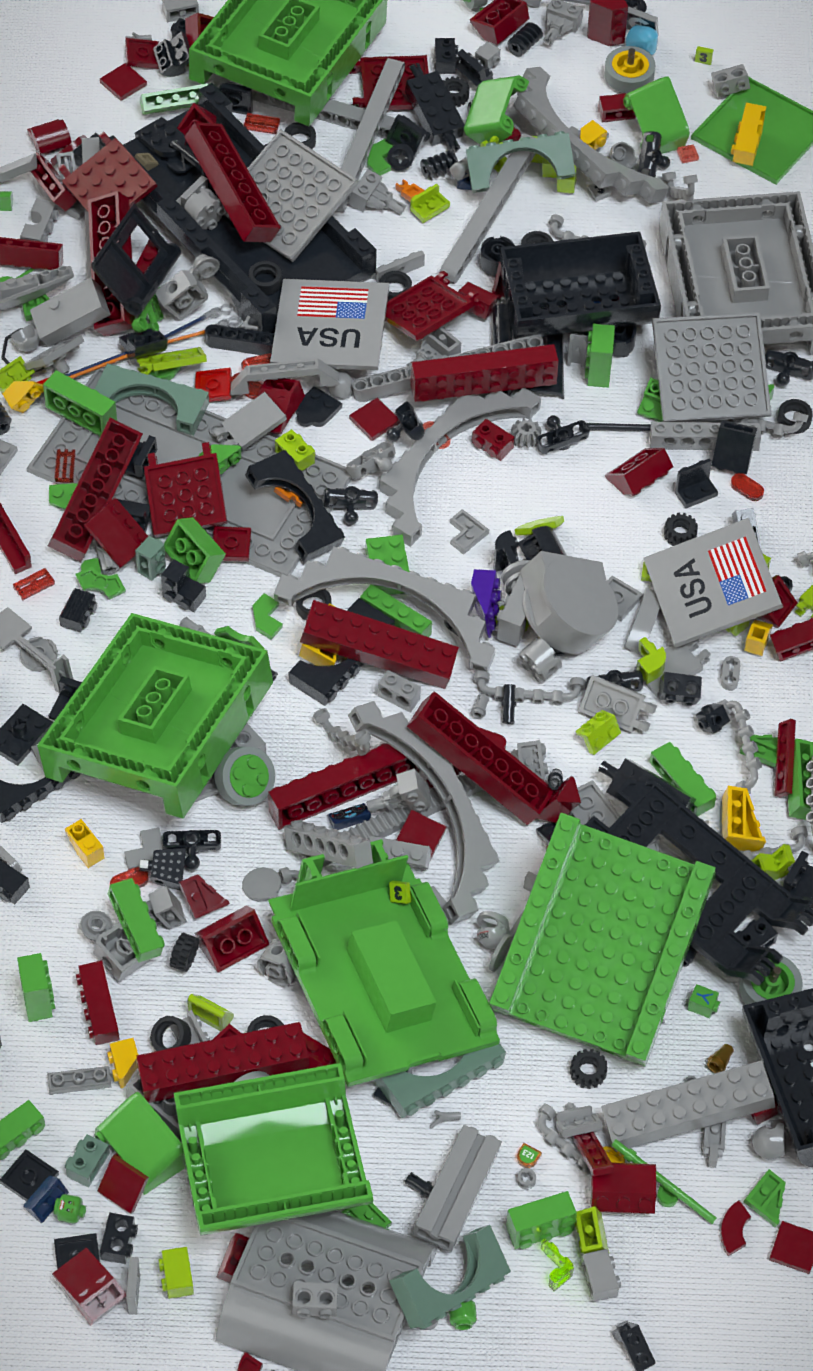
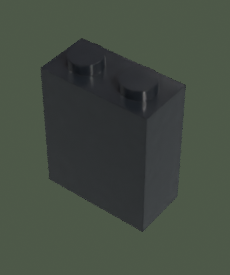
M722 420L719 426L711 466L718 470L733 471L739 475L747 474L758 428Z

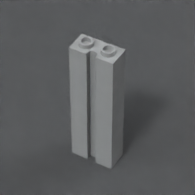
M463 1125L415 1224L412 1235L452 1252L498 1155L502 1141L493 1135L482 1136L476 1128Z

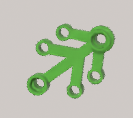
M156 294L153 295L138 318L132 322V328L135 332H143L150 328L153 331L159 330L157 322L162 320L164 316ZM147 314L149 316L150 323H147Z

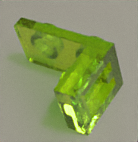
M544 1238L541 1241V1250L558 1266L549 1275L548 1286L555 1292L573 1276L574 1265L568 1257H563L559 1253L557 1246L553 1242L549 1243Z

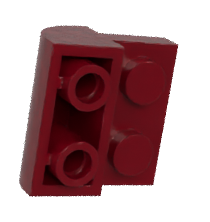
M57 119L27 129L29 137L33 140L34 146L40 154H47L51 150L58 148L63 149L72 143L68 128L63 119Z

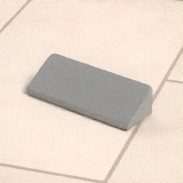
M36 153L1 166L0 183L37 169Z

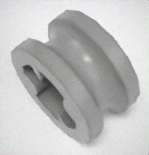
M530 1168L520 1170L517 1177L518 1186L524 1190L532 1189L536 1184L535 1172ZM530 1176V1181H529V1180H527L526 1182L523 1181V1177L526 1178V1177Z

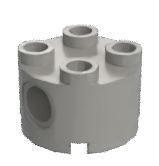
M201 189L200 193L197 194L195 192L189 197L184 209L203 229L212 230L217 226V222L226 213V210L220 199L211 190Z
M538 637L519 654L522 660L521 665L525 670L534 672L533 676L539 683L546 681L562 667L560 658L557 657L555 659L554 657L555 651L543 639Z
M273 939L258 959L257 968L263 976L265 974L269 976L268 980L270 982L285 987L289 983L291 984L296 974L280 940Z

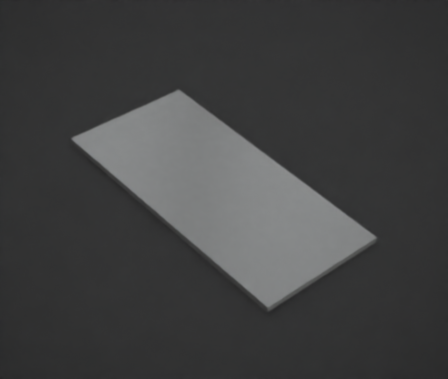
M104 368L95 370L85 386L95 389ZM137 395L124 398L116 403L117 421L143 433L139 442L143 443V441H146L149 435L156 437L158 450L155 455L157 456L158 464L197 457L203 452L202 443L209 442L210 445H223L227 440H233L229 435L222 442L217 441L213 431L217 428H222L221 423L227 418L207 410L193 436L177 431L176 411L171 405L159 398ZM62 417L26 468L27 472L55 484L78 483L100 436ZM266 434L245 450L241 449L240 461L221 474L228 524L218 526L251 528L249 562H242L281 577L282 574L286 576L292 574L301 560L294 548L298 539L302 538L310 530L311 520L304 503L299 508L292 499L289 502L285 501L274 492L275 487H262L254 490L246 478L245 474L248 466L276 454V438ZM316 454L315 463L302 471L304 478L312 485L315 494L321 500L326 488L346 489L352 480L347 467ZM125 472L113 498L149 504L145 474L143 478ZM330 498L329 504L335 505L337 498ZM325 507L328 513H331L333 508ZM214 526L203 528L213 539Z

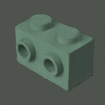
M149 535L136 549L137 572L151 581L158 574L163 573L166 568L163 542Z
M86 1134L84 1139L79 1140L77 1143L76 1152L73 1157L70 1156L67 1159L65 1168L68 1178L89 1188L108 1158L110 1150L109 1144Z

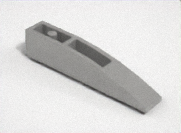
M71 265L60 266L58 269L44 270L41 273L27 274L20 278H10L0 282V311L29 302L64 284L74 277Z

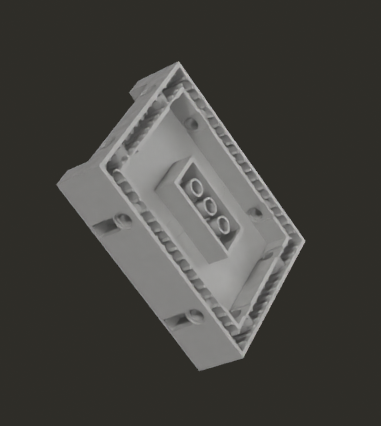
M800 191L702 198L686 201H662L659 234L677 317L760 312L763 344L807 341L809 354H813V243Z

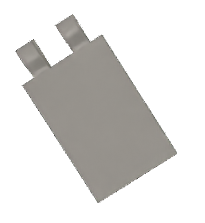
M264 392L221 423L222 428L215 429L213 433L218 442H222L230 435L233 440H227L223 445H239L242 450H245L287 420V418Z
M699 640L677 648L673 644L664 649L666 652L664 672L694 676L703 671V664L710 661L709 656L711 653L707 649L702 650L696 657L691 653L699 648L697 645L700 642ZM661 676L649 684L643 680L656 697L659 696Z
M591 675L579 712L594 717L596 713L604 710L615 715L619 728L633 732L635 727L646 732L649 730L651 723L638 719L640 711L643 710L653 714L656 711L657 705L645 702L646 696Z
M593 780L577 788L581 803L571 810L569 814L580 819L582 825H585L594 815L610 828L620 817L619 813Z

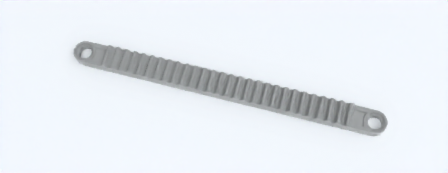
M513 749L511 754L519 760L518 749ZM542 755L543 761L545 760L546 755ZM459 775L458 779L461 781L467 797L483 790L466 775ZM432 788L430 791L432 807L416 812L428 817L446 808L435 788ZM409 807L384 811L382 815L378 814L375 818L371 817L369 821L365 820L361 825L357 824L356 827H350L348 831L344 830L343 832H349L350 835H360L362 838L369 840L371 836L385 838L402 829L412 809ZM324 860L323 867L333 862Z

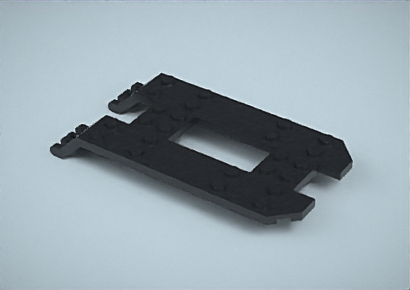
M627 780L614 796L629 808L610 828L594 815L585 826L644 847H648L661 834L694 862L699 861L715 867L714 879L721 885L706 901L690 945L727 976L748 979L758 986L761 985L764 981L763 976H769L775 964H779L783 960V956L774 948L748 944L734 931L754 911L771 926L794 929L800 935H805L808 931L807 926L813 925V898L792 895L657 782Z

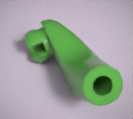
M181 367L158 371L152 370L149 375L164 380H171Z

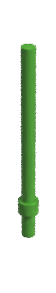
M617 1139L612 1143L611 1146L624 1155L623 1158L629 1163L648 1164L636 1155V1151L632 1148L628 1149ZM656 1170V1181L709 1223H714L717 1219L716 1216Z

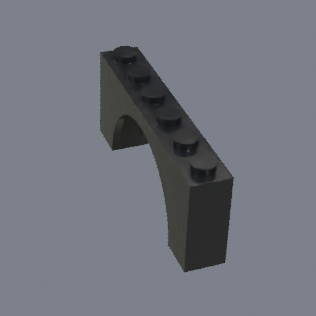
M286 450L248 466L245 476L254 490L262 487L282 488L298 496L305 504L310 515L311 527L306 535L298 539L294 548L304 563L331 551L333 546H341L345 538L342 529L338 528L333 516L328 513L323 501L317 497L312 485L306 481L303 472L298 469L293 457Z
M360 598L347 610L395 626V620ZM349 658L336 665L316 666L299 660L288 672L289 683L326 706L329 701H333L336 698L340 689H344L349 680L359 673L365 663Z
M70 771L63 783L46 777L28 784H12L0 780V822L4 823L7 820L13 819L16 814L22 810L29 809L38 800L45 799L55 789H61L66 782L78 778L81 773Z

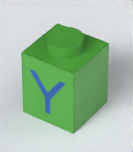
M696 984L687 1010L710 1019L713 1012L717 1013L721 1003V1001H718L719 992Z

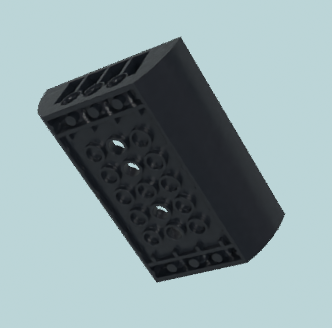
M640 231L500 247L503 293L514 339L531 335L544 337L593 331V324L613 325L615 328L652 324L653 318L660 317L661 303Z
M813 988L742 1006L743 1016L759 1058L763 1062L772 1092L797 1157L802 1164L811 1168L813 1167V1067L811 1066L813 1051H807L804 1045L811 1044L813 1046Z

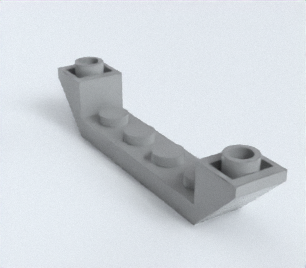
M320 359L248 365L231 382V395L241 396L249 394V381L258 382L260 380H277L279 378H296L299 376L311 377L319 375L321 387H333L339 385V372Z

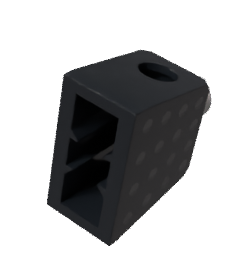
M186 849L154 850L153 860H140L139 871L151 872V883L181 891L178 882L183 880Z

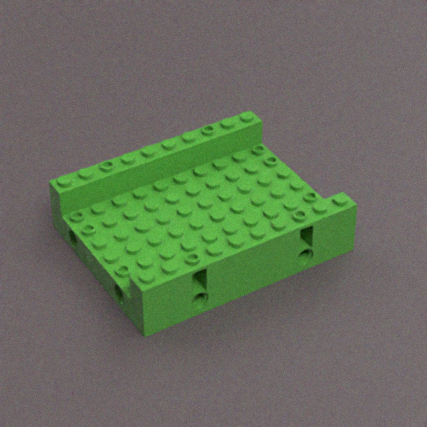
M227 0L189 48V79L205 84L212 74H216L295 106L294 121L310 127L386 24L388 0Z
M131 613L37 745L45 777L63 783L70 771H75L162 797L166 814L184 819L221 763L224 755L229 751L273 684L268 650Z
M560 813L489 1002L492 1010L646 1067L713 884L716 868L696 861L695 865L582 825L580 819Z

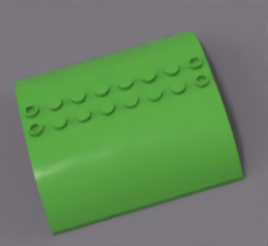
M341 1063L174 1093L181 1142L200 1236L373 1204L370 1182L366 1180L346 1098L345 1078Z

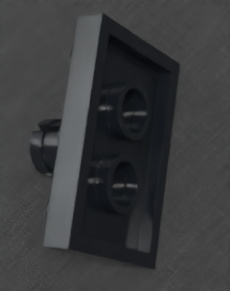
M22 704L0 728V755L18 766L32 751L31 746H35L41 741L53 724V721L27 705Z

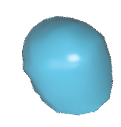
M635 25L630 29L626 37V46L642 48L651 55L657 50L658 33L655 29L642 25Z

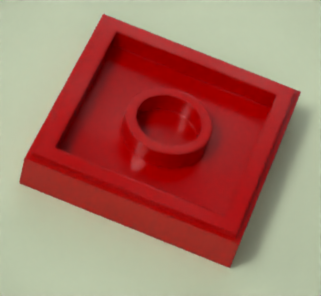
M231 367L196 372L195 388L209 392V402L231 399Z

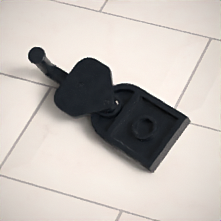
M163 117L135 132V138L156 155L169 157L168 167L174 172L185 173L196 167L201 171V176L207 178L192 149L186 147L185 135Z

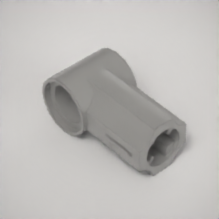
M96 541L97 554L103 574H115L119 570L118 565Z

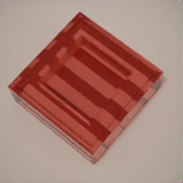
M694 144L677 148L682 164L699 160Z

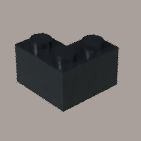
M173 559L161 574L162 596L167 601L174 602L185 610L195 612L206 598V586L191 579L189 567Z

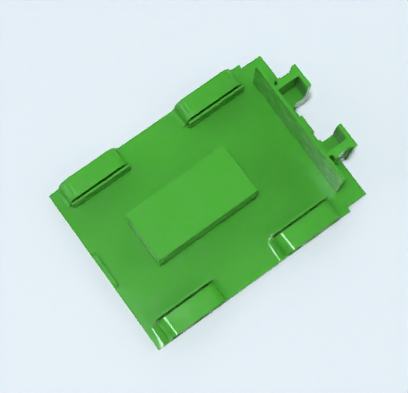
M382 839L370 842L373 863L360 868L322 876L324 854L302 859L294 892L268 899L275 915L271 919L273 927L337 1064L341 1063L347 1087L409 1070L410 1067L435 1060L443 1061L496 1046L500 1043L495 1014L477 979L469 978L448 936L446 916L428 882L422 883L420 878H415L409 864H407L408 855L388 860V855L382 847ZM389 882H410L411 902L408 904L390 902Z

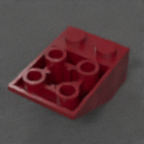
M288 378L267 379L260 387L258 396L265 392L287 418V420L271 430V433L281 434L305 397L299 380Z
M87 1248L52 1273L53 1277L90 1326L126 1299L127 1294L116 1279Z

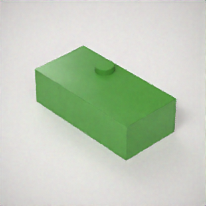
M57 370L43 384L46 408L98 436H101L109 418L117 421L116 402L100 394L97 390L91 389Z

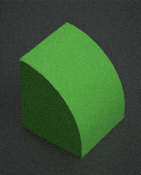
M0 191V211H12V191Z

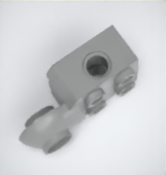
M205 254L196 257L194 266L190 270H181L155 292L162 306L180 321L208 300V293L202 280L212 277L218 271L220 263L217 259Z
M90 911L82 917L80 921L82 933L96 943L93 954L100 961L102 960L103 965L118 982L150 961L149 959L138 963L120 921L113 926L110 916L101 911ZM92 926H98L100 929H94Z

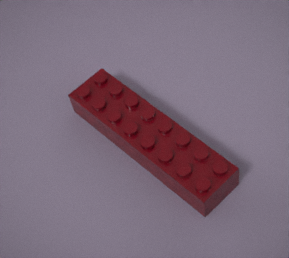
M194 123L186 134L185 139L244 242H271L281 227L223 125Z
M119 191L88 200L91 263L130 209L129 198ZM130 235L122 248L132 259ZM91 268V278L101 286L111 314L94 323V330L106 337L133 329L132 322L135 316L123 307Z
M555 345L411 362V390L414 402L557 384L558 357Z
M109 418L47 545L48 547L82 562L94 538L83 525L103 505L112 500L143 433Z
M313 600L300 639V643L389 670L442 689H446L459 649L457 646Z
M435 691L421 703L406 726L526 825H529L541 814L554 792L544 780Z
M383 743L365 755L348 757L340 763L328 765L325 769L311 772L303 778L294 779L288 784L274 787L271 791H268L269 813L278 830H281L285 826L291 825L292 821H303L396 783V774L412 769L420 773V769L400 751L387 743Z
M300 1022L136 1055L143 1094L148 1103L174 1098V1093L232 1083L241 1076L254 1071H262L271 1076L310 1069L309 1056Z

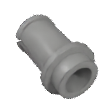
M478 694L475 706L471 709L474 718L481 719L486 715L485 709L489 702L487 695Z

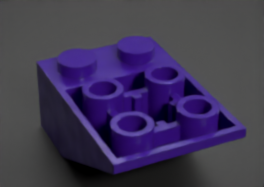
M474 569L471 580L472 592L476 596L474 607L478 616L485 621L487 637L491 638L492 631H495L496 628L495 616H498L499 613L498 602L502 601V590H499L500 578H497L496 570Z

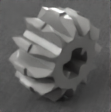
M525 418L522 421L517 420L511 427V435L515 436L514 444H520L521 448L527 446L528 449L530 445L536 446L537 437L541 435L542 431L538 421L533 422L532 418L530 420H525Z

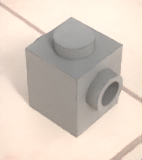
M487 41L477 49L475 58H478L485 68L491 69L499 64L501 49Z

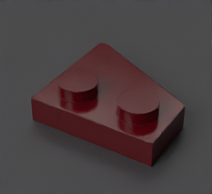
M198 874L178 882L193 919H197L230 904L227 899H224L217 893V890L208 885Z

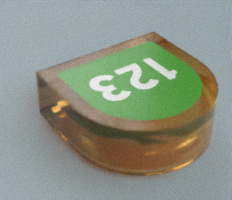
M523 1143L518 1151L517 1161L524 1168H532L537 1164L542 1156V1152Z

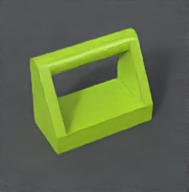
M190 994L188 997V1011L192 1010L194 1016L198 1015L202 1022L219 1031H222L234 1018V1013L201 995Z

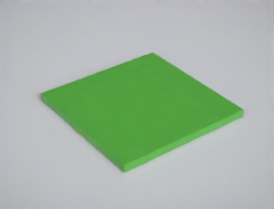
M749 77L750 89L729 94L692 133L691 139L733 161L734 155L731 154L733 144L736 145L734 139L736 133H739L737 131L739 121H742L746 102L766 106L763 132L753 166L736 164L777 185L813 145V111Z

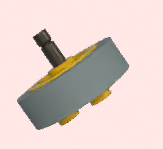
M624 46L610 52L606 58L605 80L613 89L629 93L654 81L655 60L649 52L639 47Z

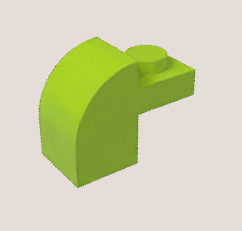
M644 637L639 640L638 651L643 657L637 660L636 671H640L643 680L649 684L663 674L666 652L663 647L656 649L654 643L649 642Z
M783 844L772 855L759 853L751 860L774 880L785 877L789 873L788 868L795 862L790 845Z

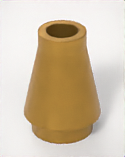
M724 1044L708 1058V1068L714 1073L725 1071L734 1052L733 1047L729 1044Z

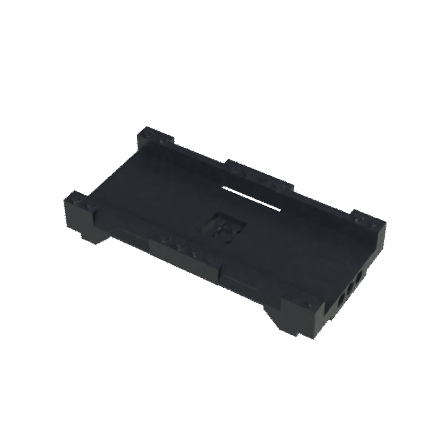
M210 83L198 90L199 106L216 116V124L223 125L245 166L248 168L267 144L263 145L232 114V102L213 83ZM189 110L168 120V122L177 128ZM112 135V136H110L109 138H110L111 140H113V139H115L116 137H115L114 135ZM136 138L122 144L158 186L141 200L195 258L205 254L218 260L220 263L219 269L213 276L231 294L232 301L242 321L244 322L246 317L250 316L248 325L258 326L256 331L271 333L275 330L282 285L277 292L265 295L249 278V270L255 263L270 261L277 264L282 271V283L283 279L361 282L376 273L377 249L356 228L348 232L333 216L328 219L294 262L264 242H244L233 222L224 215L217 222V226L214 229H203L176 201L201 177V171L194 167L185 173L174 172L168 167L169 157L156 155ZM102 141L99 142V148L101 150L103 147L106 146ZM186 142V147L188 149H191L189 144ZM138 153H150L159 164L147 171L135 158V155ZM210 185L208 189L218 197L214 188ZM263 273L256 276L255 279L259 282L268 283L276 279V277L272 274Z

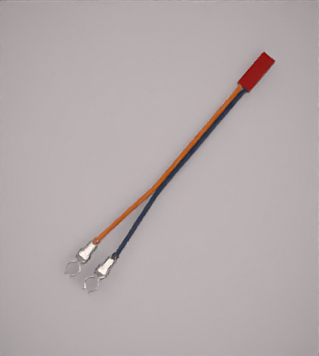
M223 304L221 308H212L199 318L164 336L168 338L199 321L217 319L222 314L228 315L231 313V310H234V307H231V304ZM224 307L231 308L229 311L222 310ZM231 316L229 320H220L216 325L237 327L242 322V319H239V316ZM236 319L239 320V322L231 323L230 320ZM205 330L169 339L168 343L205 334ZM127 351L65 375L73 379L102 368L107 363L112 364L127 358ZM48 378L38 381L36 383L43 385Z

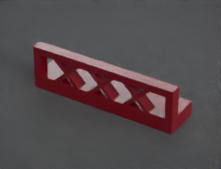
M0 503V550L14 574H18L32 568L31 556Z

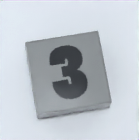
M595 184L588 186V191L595 202L611 196V191L608 187L598 188Z

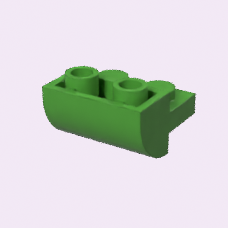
M650 378L637 413L657 422H663L659 382L656 379Z

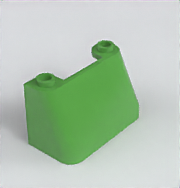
M517 75L481 82L477 87L464 125L465 134L480 145L485 140L489 142L493 136L499 138V143L509 137L514 128L512 119L505 114L510 97L516 92L525 91L529 81Z
M669 76L661 77L626 93L623 98L624 106L634 111L642 135L647 131H655L661 134L660 151L662 154L685 148L690 135L689 126ZM648 135L646 141L653 142V135Z
M139 1092L129 1096L95 1128L94 1137L110 1144L121 1159L149 1177L143 1191L144 1195L185 1169L182 1143Z

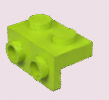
M438 184L428 187L425 191L411 199L410 211L423 223L450 207V201L439 192L440 186Z
M21 356L0 369V391L2 394L14 381H29L32 379L31 375L35 371L34 369L31 371L26 370L25 362Z
M601 710L577 729L576 734L584 738L589 753L595 755L621 734V730L615 715Z

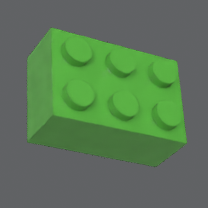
M593 324V331H589L586 367L589 368H585V379H588L587 386L609 388L615 330L613 325Z
M194 518L177 519L164 543L165 552L172 560L174 559L188 566L190 578L199 583L211 582L226 555Z
M403 534L366 539L365 553L367 558L372 560L379 559L387 565H397L402 570L410 572ZM374 585L388 595L404 594V592L396 589Z
M41 953L17 957L28 1022L53 1018L52 1010L56 1008L47 960L42 959Z
M565 1191L508 1209L506 1229L514 1249H526L537 1242L545 1243L553 1237L570 1235L575 1230L577 1212L569 1192Z

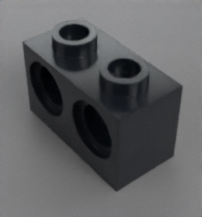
M664 672L660 678L659 700H664L666 703L682 702L687 706L697 704L701 699L702 677ZM667 686H672L675 691H670ZM686 688L691 689L693 691V694H689L686 691Z
M109 1212L100 1248L101 1260L126 1264L127 1258L131 1257L133 1253L132 1238H136L138 1232V1225H135L134 1216ZM119 1227L127 1228L125 1231L117 1230ZM115 1246L122 1247L119 1251L113 1250Z

